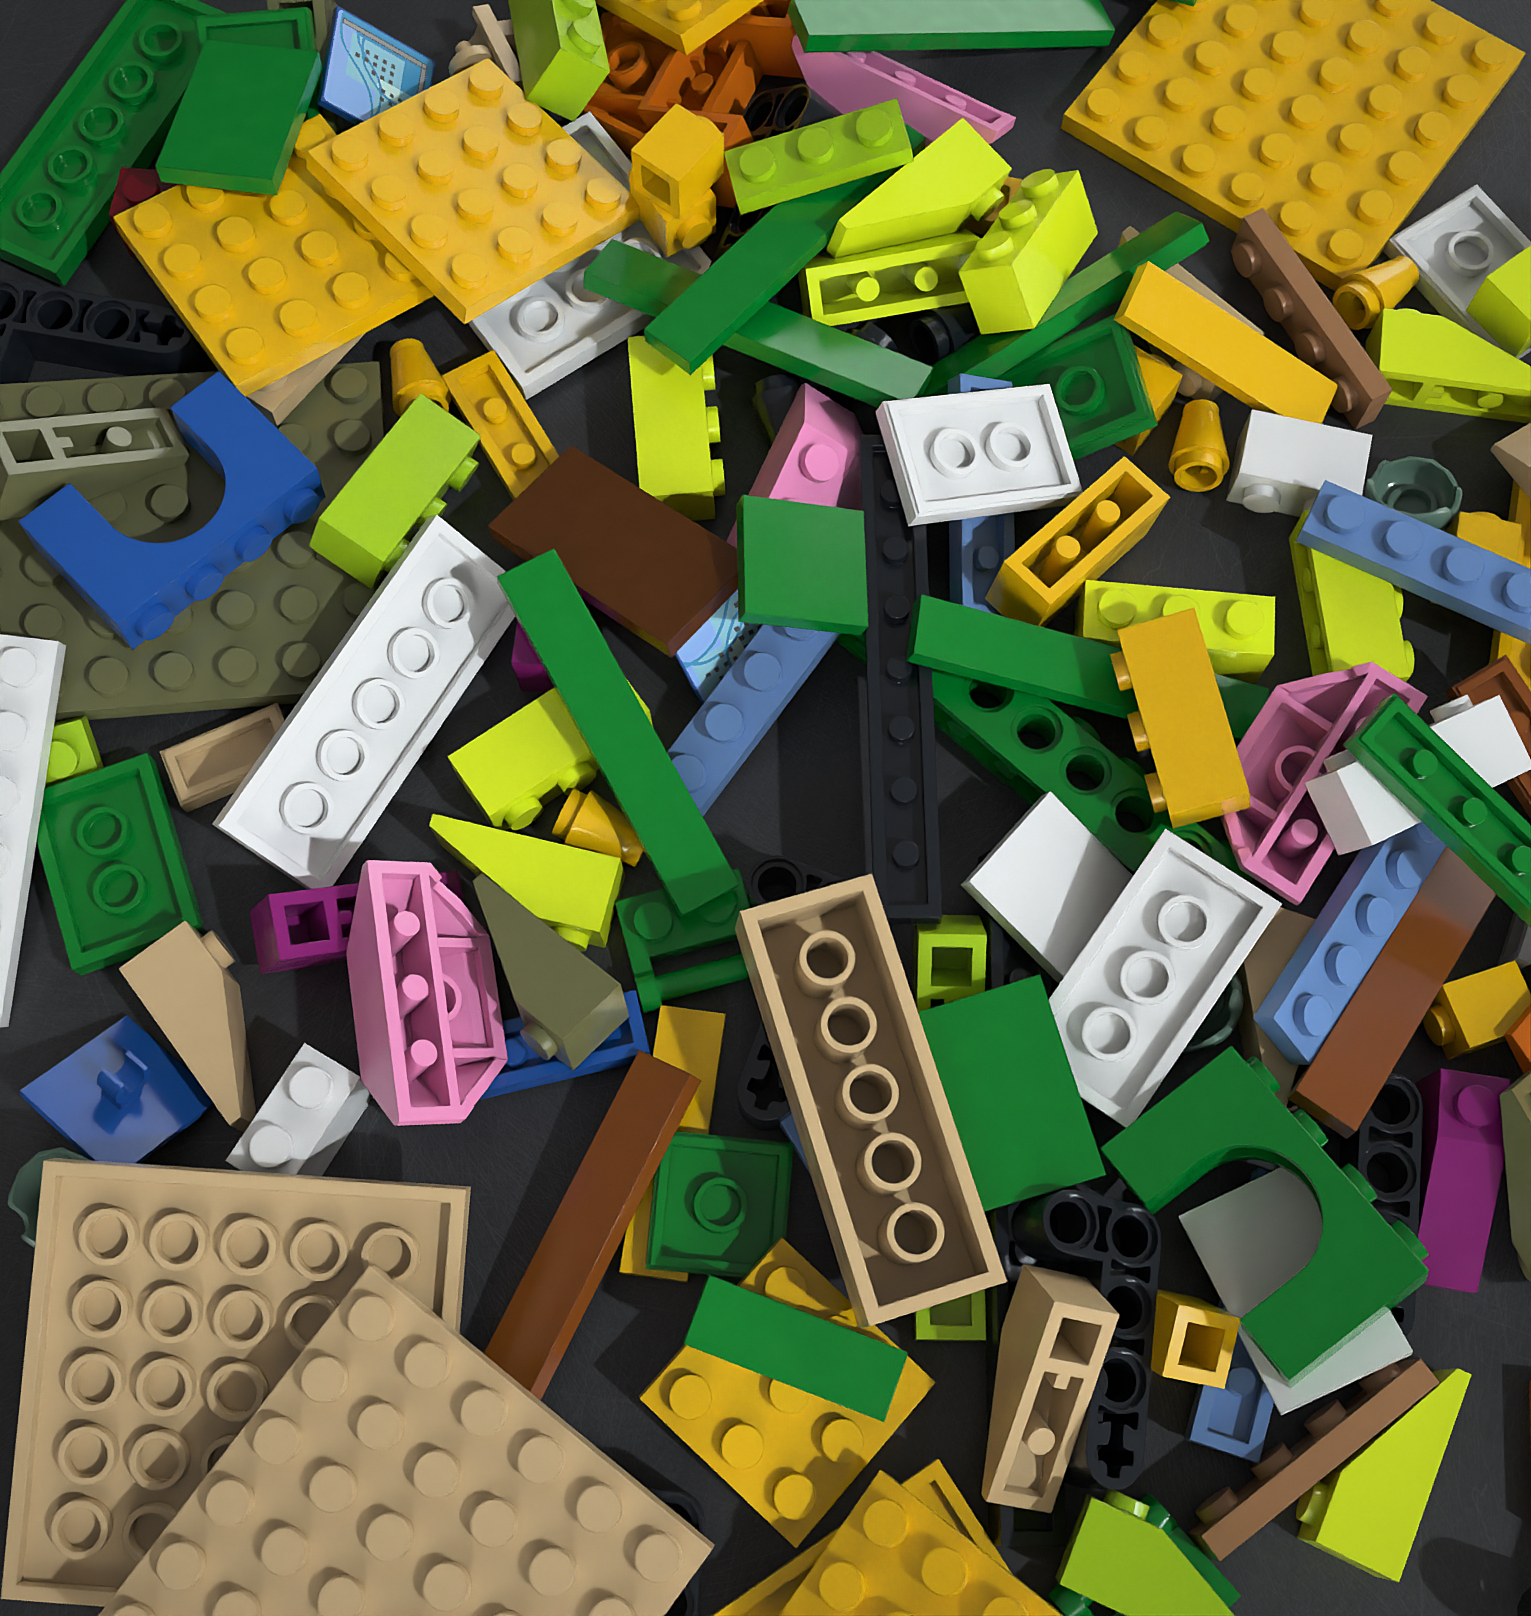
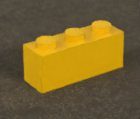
M1124 456L1003 562L985 599L1004 617L1045 627L1081 594L1086 580L1096 581L1148 533L1170 496Z
M1195 608L1117 630L1122 651L1110 654L1120 692L1133 688L1139 711L1127 714L1137 752L1150 749L1157 772L1144 775L1154 812L1158 813L1168 810L1172 827L1177 828L1251 808L1250 792Z

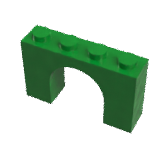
M1230 1046L1100 1149L1110 1167L1140 1204L1152 1215L1213 1168L1237 1160H1259L1277 1165L1293 1174L1306 1186L1316 1201L1323 1225L1321 1238L1314 1255L1298 1274L1239 1319L1243 1331L1285 1383L1292 1388L1424 1284L1427 1280L1429 1269L1423 1264L1422 1260L1429 1254L1420 1240L1403 1222L1397 1220L1390 1226L1371 1205L1378 1198L1377 1194L1355 1167L1348 1163L1340 1169L1327 1155L1322 1147L1328 1143V1139L1315 1121L1302 1109L1291 1114L1275 1096L1274 1093L1281 1089L1268 1068L1255 1056L1245 1061Z

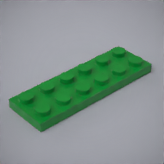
M197 0L125 1L0 173V258L61 286L66 285L111 221L108 215L121 167L147 169L165 143L198 60L193 16L226 14V12Z

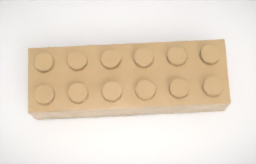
M872 874L740 911L735 932L858 1328L882 1323L1007 1282Z

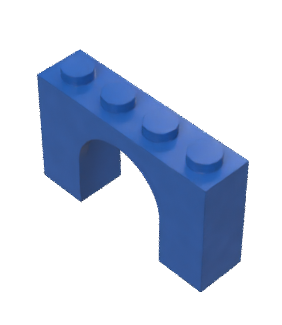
M219 371L170 407L183 439L226 481L222 503L214 517L203 528L188 537L166 543H148L132 539L110 525L70 483L18 521L35 549L132 650L145 640H153L161 636L171 626L176 615L195 600L201 601L214 594L228 574L243 562H251L262 556L276 536L293 523L299 524L310 518L318 509L320 502L326 498L317 467Z

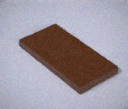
M572 445L488 525L495 541L525 561L555 549L582 599L671 658L738 589L737 548Z

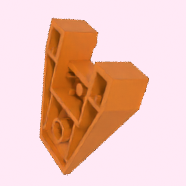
M763 0L688 55L681 53L612 12L603 13L600 18V25L610 72L578 118L590 111L617 146L630 156L631 149L676 103L694 115L704 116L713 122L718 130L724 134V151L753 143V137L742 114L763 75L804 78L791 47L796 32L787 13L790 0ZM724 155V173L710 188L716 195V206L734 208L737 201Z

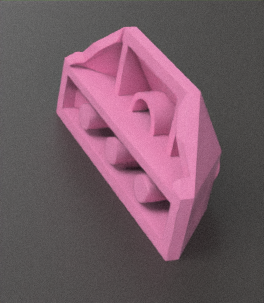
M797 34L793 37L791 47L807 85L842 114L897 98L904 123L926 137L925 148L961 118H964L988 144L995 142L1013 128L1016 117L1004 111H999L875 51L804 52Z
M802 384L748 496L861 511L859 442L860 435L864 434L855 414L810 385ZM737 520L726 541L735 548H737Z
M1373 662L1356 665L1348 670L1320 674L1277 685L1236 747L1250 792L1251 808L1220 816L1239 869L1294 905H1299L1335 848L1304 783L1328 772L1323 760L1347 749L1343 744L1382 699L1395 693L1417 714L1428 696Z
M367 860L362 865L346 952L361 1081L394 1126L461 1123L467 1118L476 1102L508 1061L490 935L464 903L439 881L442 876L431 863Z

